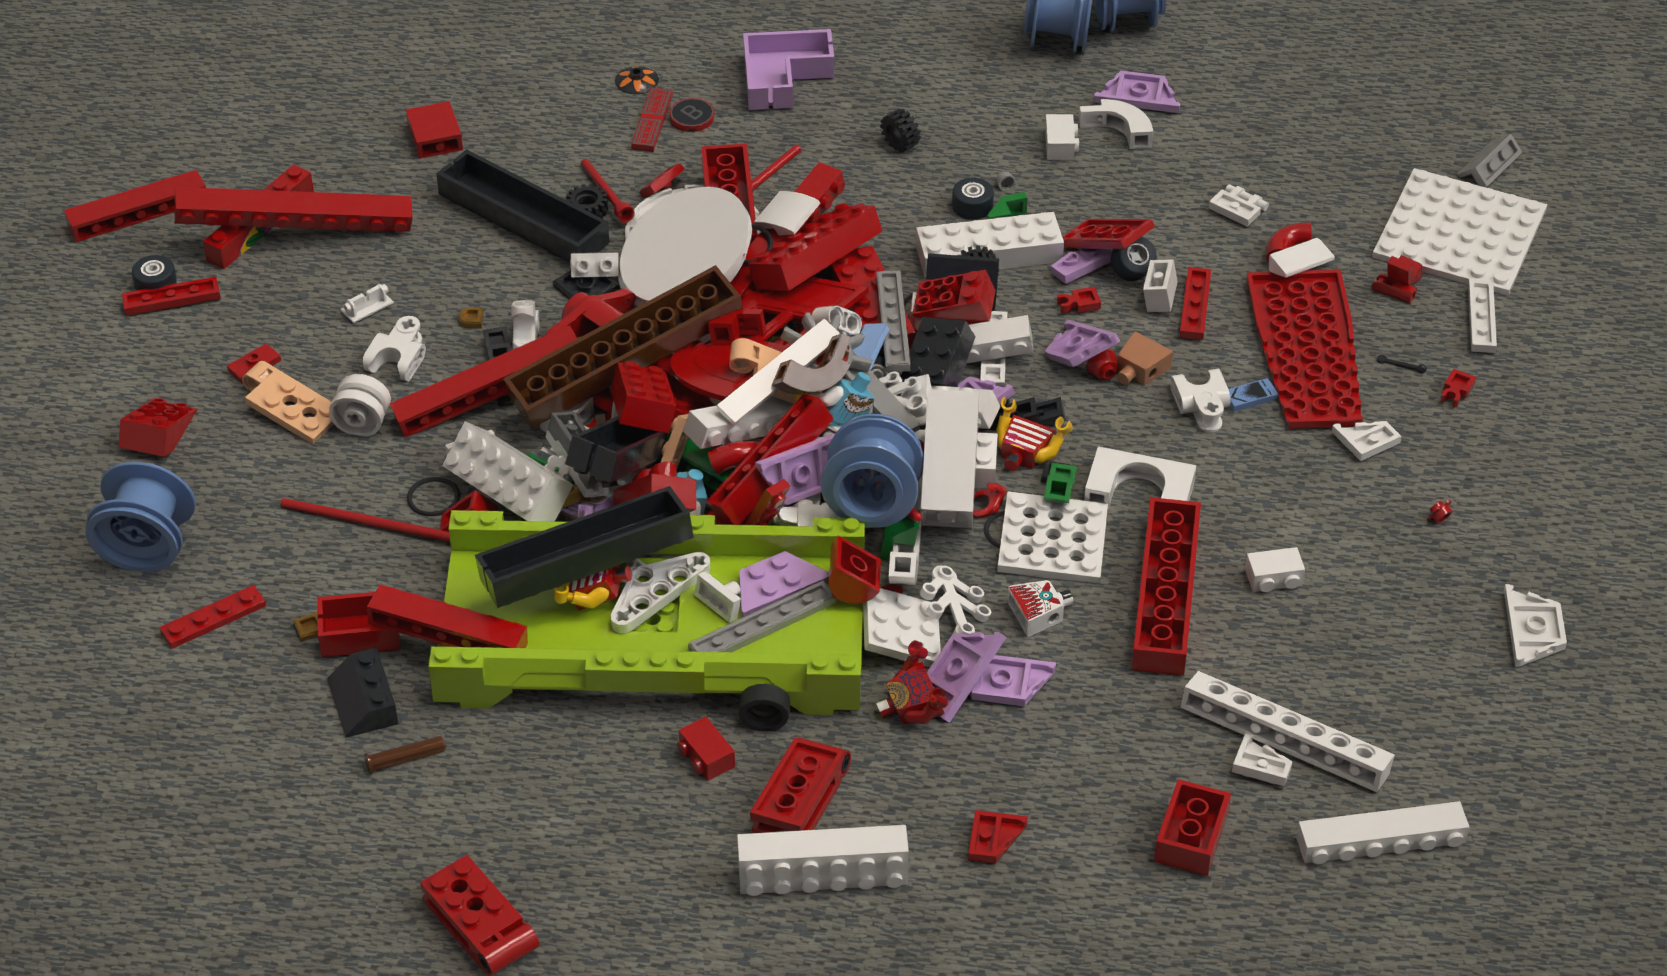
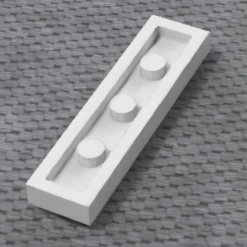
M1469 279L1471 351L1495 353L1497 342L1493 281Z

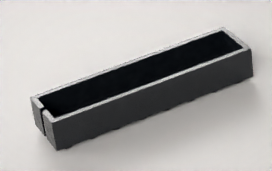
M467 149L453 160V164H447L436 173L439 195L569 263L572 253H598L610 243L608 221Z
M617 416L573 435L565 465L573 467V470L580 474H588L590 472V475L596 477L597 481L609 484L663 457L662 448L669 441L672 432L669 431L668 434L620 424Z
M668 486L475 555L482 584L487 592H489L497 608L516 601L533 597L541 592L558 588L569 582L583 579L594 573L608 570L619 564L633 561L647 554L658 552L672 545L681 544L686 540L694 538L689 511L673 489Z

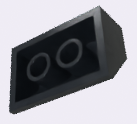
M928 253L926 280L986 270L995 288L992 311H995L999 258Z
M377 647L350 654L328 677L346 738L398 725L396 705Z

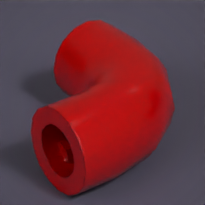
M1311 222L1291 224L1277 230L1268 240L1266 248L1267 262L1269 263V256L1272 253L1312 240Z
M737 441L709 451L708 456L715 472L719 475L737 468L759 443Z

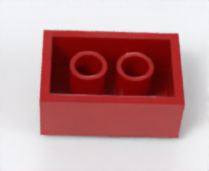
M1178 779L1156 840L1154 862L1208 876L1229 814L1231 793Z

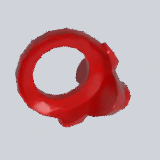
M998 483L986 484L988 489L974 493V500L985 496L990 501L988 506L982 510L973 509V517L984 518L993 512L998 513L1007 493L1006 488Z

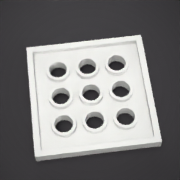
M1007 492L997 572L1100 583L1108 504L1070 499L1069 503L1044 500V496ZM1024 514H1032L1036 517L1027 518ZM1051 517H1057V518H1059V519H1061V520H1060V521H1052L1050 518H1051ZM1075 520H1084L1087 523L1078 524ZM1029 532L1034 535L1028 537L1024 536L1022 533ZM1054 535L1057 536L1058 539H1049L1047 536ZM1081 538L1084 542L1077 543L1073 539ZM1021 551H1028V552H1030L1031 554H1030V555H1023V554H1021L1020 552H1021ZM1046 554H1054V555H1056L1057 557H1056V558H1048V557H1046L1045 555H1046ZM1077 556L1083 560L1073 561L1071 557Z

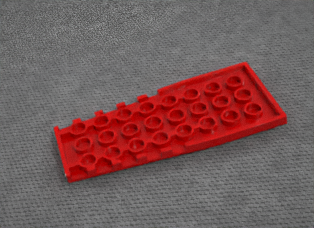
M1341 269L1309 270L1289 277H1283L1272 272L1247 273L1246 282L1255 327L1275 389L1278 392L1279 402L1288 428H1330L1334 424H1341V427H1355V423H1361L1363 416H1361V399H1359V382L1357 381L1358 370L1355 362L1356 351L1353 344L1352 316Z

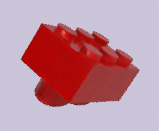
M661 462L652 468L638 472L634 476L633 482L614 489L613 506L670 486L686 509L692 512L696 510V480L677 477V468L673 462Z

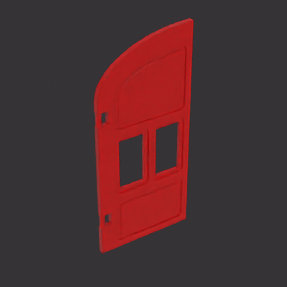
M810 277L789 291L756 290L742 300L743 309H763V312L777 314V316L765 325L766 332L764 335H752L750 338L740 336L738 339H749L783 352L792 344L781 345L765 340L793 318L803 319L805 313L809 312L812 316L813 311L818 307L840 306L848 310L869 293L868 287ZM803 330L800 334L803 336L807 332ZM710 333L677 350L670 361L672 373L679 382L695 392L723 401L753 377L754 369L744 374L731 370L729 367L731 345H712Z

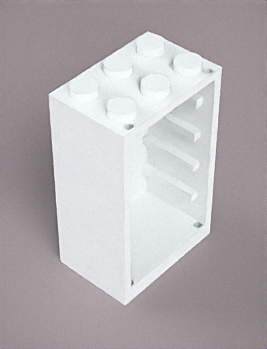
M935 386L933 389H928L921 498L922 526L972 528L979 392H974L972 388L963 387L959 388V391L949 390L948 387Z

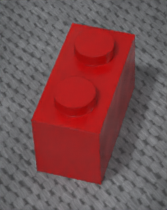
M706 716L678 730V749L683 757H689L698 775L702 773L707 781L735 768L734 749Z

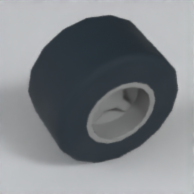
M1140 237L1125 249H1113L1110 257L1111 266L1122 279L1127 281L1139 280L1147 275L1150 260H1157V253L1153 244L1147 238Z

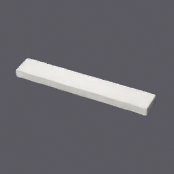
M823 319L717 405V410L735 426L779 390L772 386L780 363L792 359L807 367L826 352L831 337L840 333Z

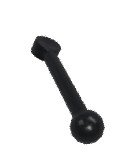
M1385 355L1377 357V362L1381 364L1388 363L1414 369L1419 373L1427 371V367L1424 364L1418 366L1387 359Z

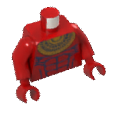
M914 640L909 644L908 652L911 656L907 657L902 668L886 683L891 697L876 703L882 718L898 712L902 724H927L933 717L945 714L943 708L948 705V700L944 698L946 692L933 687L923 662L919 661V658L924 659L928 656V650L922 647V642Z

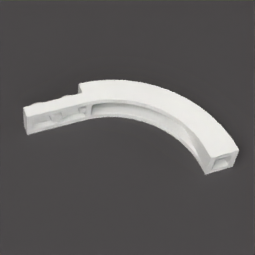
M923 472L918 481V496L913 507L916 510H920V513ZM922 521L919 524L915 546L894 543L893 552H890V584L916 585Z

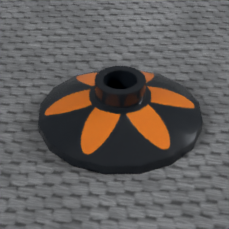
M644 66L625 68L615 78V84L622 92L637 95L648 93L651 87L655 88L658 85L659 81L657 73Z

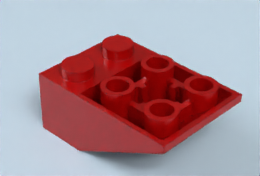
M986 270L925 280L918 284L912 315L917 318L966 321L968 325L989 322L995 288Z
M153 398L120 419L118 447L165 457L174 451L197 412V408L189 407L186 403L173 404L166 402L162 398Z

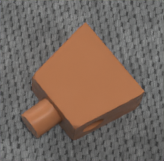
M1135 331L1118 355V381L1123 385H1127L1131 380H1135L1142 385L1148 384L1172 367L1173 351Z

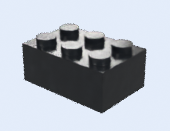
M922 317L909 352L910 371H902V382L910 377L928 374L931 385L958 387L976 337L967 322Z

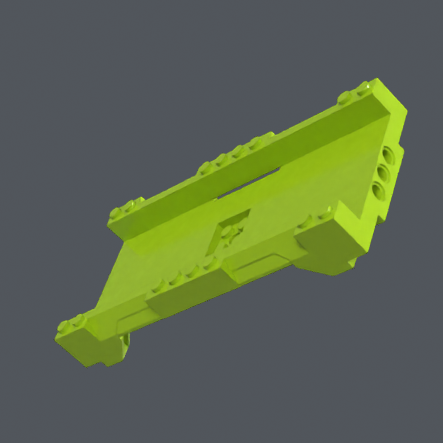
M451 510L449 524L451 556L444 602L527 626L528 645L526 648L447 647L440 644L437 647H431L429 674L433 702H460L461 708L489 709L510 695L512 689L742 693L747 687L755 684H771L783 689L789 695L790 705L805 715H834V710H860L863 603L853 604L837 600V603L734 652H690L688 650V643L730 624L694 595L696 584L635 629L624 634L617 633L612 629L611 613L626 585L625 582L620 583L618 596L614 600L601 603L593 609L586 608L578 611L576 606L570 603V600L563 604L557 603L554 599V588L533 597L497 608L480 580L475 555L566 522L504 521L503 511ZM690 515L694 538L650 554L687 555L703 552L710 557L711 570L709 574L723 585L735 581L740 586L741 569L784 551L829 572L831 545L838 535L865 550V522L858 521L855 518L813 517V526L715 525V515ZM638 558V559L641 560L642 562H644V563L647 565V564H651V563H655V562H659V561H663V560H667V559H671V558ZM625 562V563L620 564L619 567H622V566H629V567H631L632 565H631L630 563H626V562ZM640 576L636 580L639 582H646L650 578L647 576ZM684 576L674 577V580L677 582L687 579ZM660 589L655 591L654 593L656 595L662 596L667 594L668 592L666 590ZM741 602L737 620L742 618ZM640 603L635 607L637 609L643 610L648 608L649 606L647 604Z

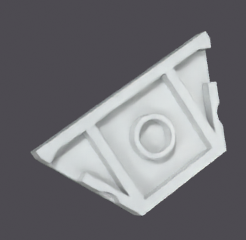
M1505 584L1504 595L1515 667L1565 650L1567 640L1561 604L1550 599L1541 598L1539 595L1528 592L1527 595L1513 591L1514 586Z

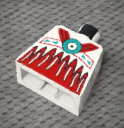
M1048 580L1008 586V604L1027 637L1062 622L1064 607L1073 604V596L1069 589L1056 592Z

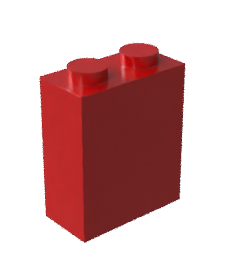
M450 101L406 109L407 126L419 159L463 150L462 134Z

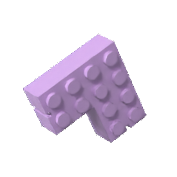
M831 29L743 33L749 110L769 109V106H773V109L793 108L792 80L834 78V50Z

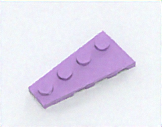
M1078 248L1076 252H1069L1051 265V274L1065 284L1111 263L1110 257L1113 249Z

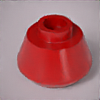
M1106 349L1089 358L1086 364L1087 372L1100 380H1108L1114 377L1118 370L1115 352L1111 349Z

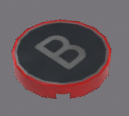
M699 98L682 99L671 107L670 120L672 125L679 130L690 132L689 130H695V132L702 131L713 123L714 109L709 102Z

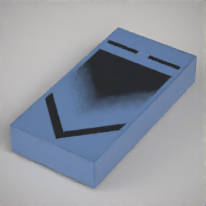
M1268 378L1228 389L1230 393V407L1233 412L1278 400V392Z

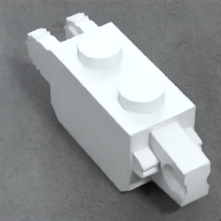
M799 500L791 507L785 506L778 509V513L771 521L777 526H813V517H840L829 508L827 503L816 505L811 500Z

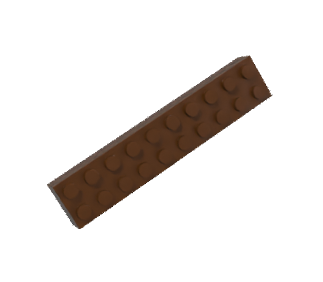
M715 265L503 378L508 397L532 429L549 420L551 413L564 412L610 387L617 362L625 363V361H632L639 364L640 367H647L710 333L709 321L735 310L743 309L741 296Z

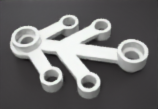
M893 371L888 373L887 376L879 378L884 386H889L887 389L909 410L911 415L922 417L926 414L927 402L923 395L916 394L909 399L896 396L905 391L911 394L917 393L921 389V383L917 377H910L902 382L899 373Z
M936 566L933 569L932 582L923 584L920 595L926 600H933L937 590L944 589L945 594L937 602L934 601L929 604L926 611L927 615L933 619H939L949 605L957 625L953 633L971 634L975 632L974 626L966 621L962 608L972 614L976 620L986 622L991 614L990 608L982 604L978 606L973 604L979 603L982 600L984 591L978 586L968 587L959 581L956 573L948 566ZM955 589L966 595L968 600L956 593Z

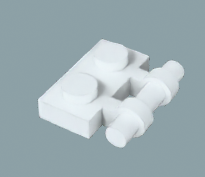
M1230 184L1226 187L1225 191L1221 190L1209 201V209L1247 227L1260 215L1261 210L1266 211L1269 203L1262 200L1261 196L1251 195L1245 192L1244 188L1240 186L1234 187Z

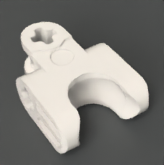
M514 301L511 305L513 349L536 340L539 334V311L535 310V301Z
M404 316L397 321L389 335L378 333L363 356L364 370L375 373L384 363L396 362L398 363L399 379L409 382L423 361L426 352L425 344L421 343L422 336L418 332L420 330L419 320L414 316Z
M1220 369L1208 370L1209 378L1207 383L1203 385H1194L1188 382L1183 374L1173 375L1171 377V391L1180 414L1193 413L1199 428L1203 431L1216 432L1221 429L1222 419L1220 416H1222L1224 408L1230 406V393Z

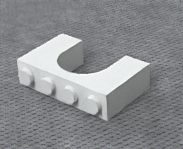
M1098 447L1085 487L1084 501L1107 503V509H1109L1117 485L1133 478L1146 479L1155 483L1163 492L1161 498L1189 501L1195 482L1196 465Z

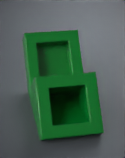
M1026 193L1002 196L989 212L987 219L1027 214L1028 197Z
M1059 463L1051 464L1044 500L1063 503L1070 502L1077 466Z
M906 516L899 522L884 527L880 546V559L890 560V552H892L894 543L915 546L920 522H914Z

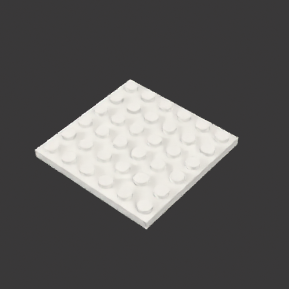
M1414 168L1373 251L1372 258L1388 262L1391 256L1400 258L1402 255L1421 263L1422 272L1464 284H1469V279L1493 281L1494 292L1509 296L1546 212L1547 204Z

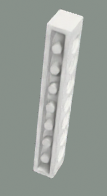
M1198 671L1184 689L1180 708L1243 735L1245 733L1251 735L1253 739L1370 790L1378 792L1390 774L1394 754Z

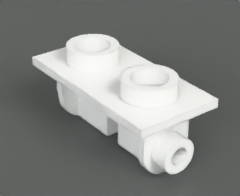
M572 253L570 259L571 277L619 276L618 253Z
M377 284L366 291L367 296L361 293L352 299L346 300V303L343 304L344 308L340 310L353 323H356L394 302L386 295L389 292L388 287L385 284Z

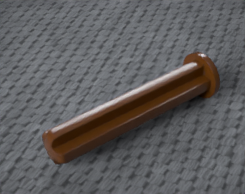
M442 736L371 755L365 753L364 760L369 774H373V771L444 752L446 750V743Z

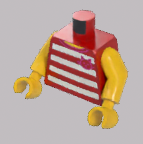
M1003 397L1001 400L1003 416L1000 415L996 433L998 434L997 445L1001 449V458L1006 459L1004 466L1010 471H1016L1020 465L1033 469L1038 464L1054 459L1064 441L1063 436L1069 434L1073 429L1071 422L1068 421L1067 425L1061 428L1064 419L1063 417L1057 418L1055 426L1058 431L1056 433L1054 429L1016 415L1010 418V414L1016 410L1017 405L1013 399L1012 406L1006 408V397Z
M617 565L583 579L572 581L569 583V586L564 584L554 588V599L559 604L570 600V603L574 604L578 611L586 608L593 609L601 603L614 600L618 596L620 583L628 582L632 579L631 569L629 566L619 567Z

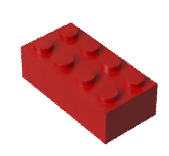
M625 361V363L617 362L610 390L619 423L669 434L676 403L666 372L656 366H649V368L640 367L639 364L632 361Z

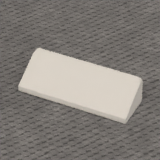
M1314 238L1270 254L1269 271L1283 277H1289L1333 261L1335 256L1319 238Z

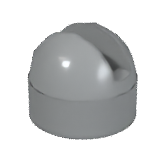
M1003 171L996 177L997 186L1002 191L1013 189L1016 184L1014 176L1009 172Z

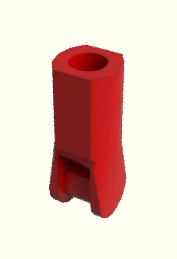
M1379 274L1376 278L1377 281H1374L1371 285L1372 290L1410 304L1417 293L1416 287L1395 280L1386 274Z

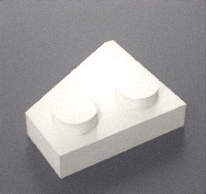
M1387 421L1355 423V427L1341 428V424H1334L1332 427V433L1360 461L1401 442V435Z
M1245 733L1233 763L1232 772L1285 786L1291 771L1292 761L1283 755L1277 754L1268 745H1264L1262 748L1253 742V736Z

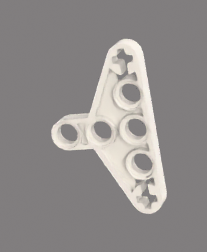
M695 552L647 565L638 558L626 562L632 565L630 567L632 579L625 582L626 585L611 613L612 629L617 633L624 634L642 624L695 585L698 574L704 571L710 573V557L703 552ZM640 576H647L650 578L646 582H639L636 580ZM684 576L687 579L677 582L674 580V577ZM663 589L666 590L668 593L659 596L656 595L654 592ZM640 603L647 604L649 607L640 610L637 609L635 606Z

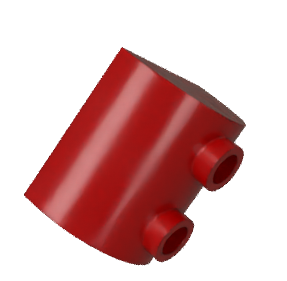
M838 535L832 542L830 551L829 588L833 597L839 601L853 604L864 603L873 599L880 592L881 559Z

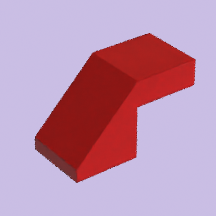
M1402 255L1400 258L1391 256L1387 262V274L1391 278L1410 285L1422 278V264Z
M738 309L715 318L708 323L712 345H731L740 335H764L766 332L763 309Z

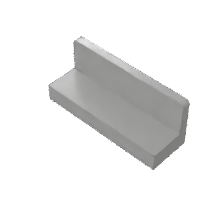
M1511 133L1490 141L1457 175L1461 178L1472 174L1478 186L1487 187L1522 153V150Z

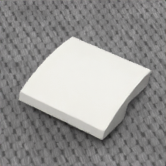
M779 191L754 223L765 229L774 228L778 235H795L819 206L820 202L805 194Z

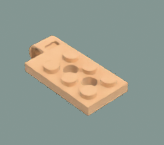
M736 339L731 344L729 367L734 372L742 374L751 372L754 369V376L779 356L781 352L749 339ZM781 390L772 395L795 404L796 395ZM819 391L809 395L816 396L821 395L823 393L822 391Z
M259 361L242 377L244 386L247 390L251 391L245 397V404L302 439L314 444L334 425L329 415L331 401L267 362ZM292 401L296 404L287 406L284 403ZM307 413H312L315 415V417L306 418L303 415Z

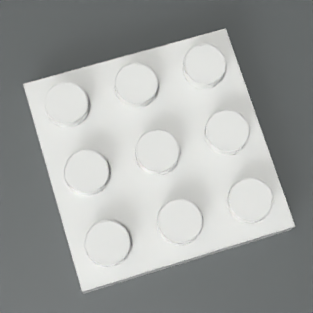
M880 588V592L873 599L863 603L865 650L906 661L907 657L911 656L908 652V646L912 641L916 640L922 642V647L928 650V656L924 659L919 658V661L923 662L924 666L931 667L941 652L939 619L929 617L926 612L931 602Z

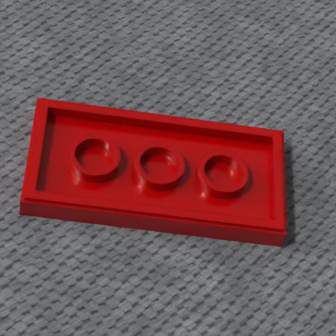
M1087 219L1062 236L1064 248L1125 249L1152 230L1155 225L1151 219Z

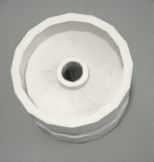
M364 374L346 376L340 382L336 395L330 404L329 415L331 421L337 428L347 434L365 437L374 435L380 429L384 416L390 406L391 396L389 390L377 379Z

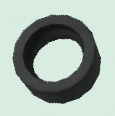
M755 684L747 687L739 698L738 714L740 721L745 726L757 731L780 729L789 719V695L783 689L771 684ZM757 704L772 705L778 709L772 711H760L752 708L751 706Z

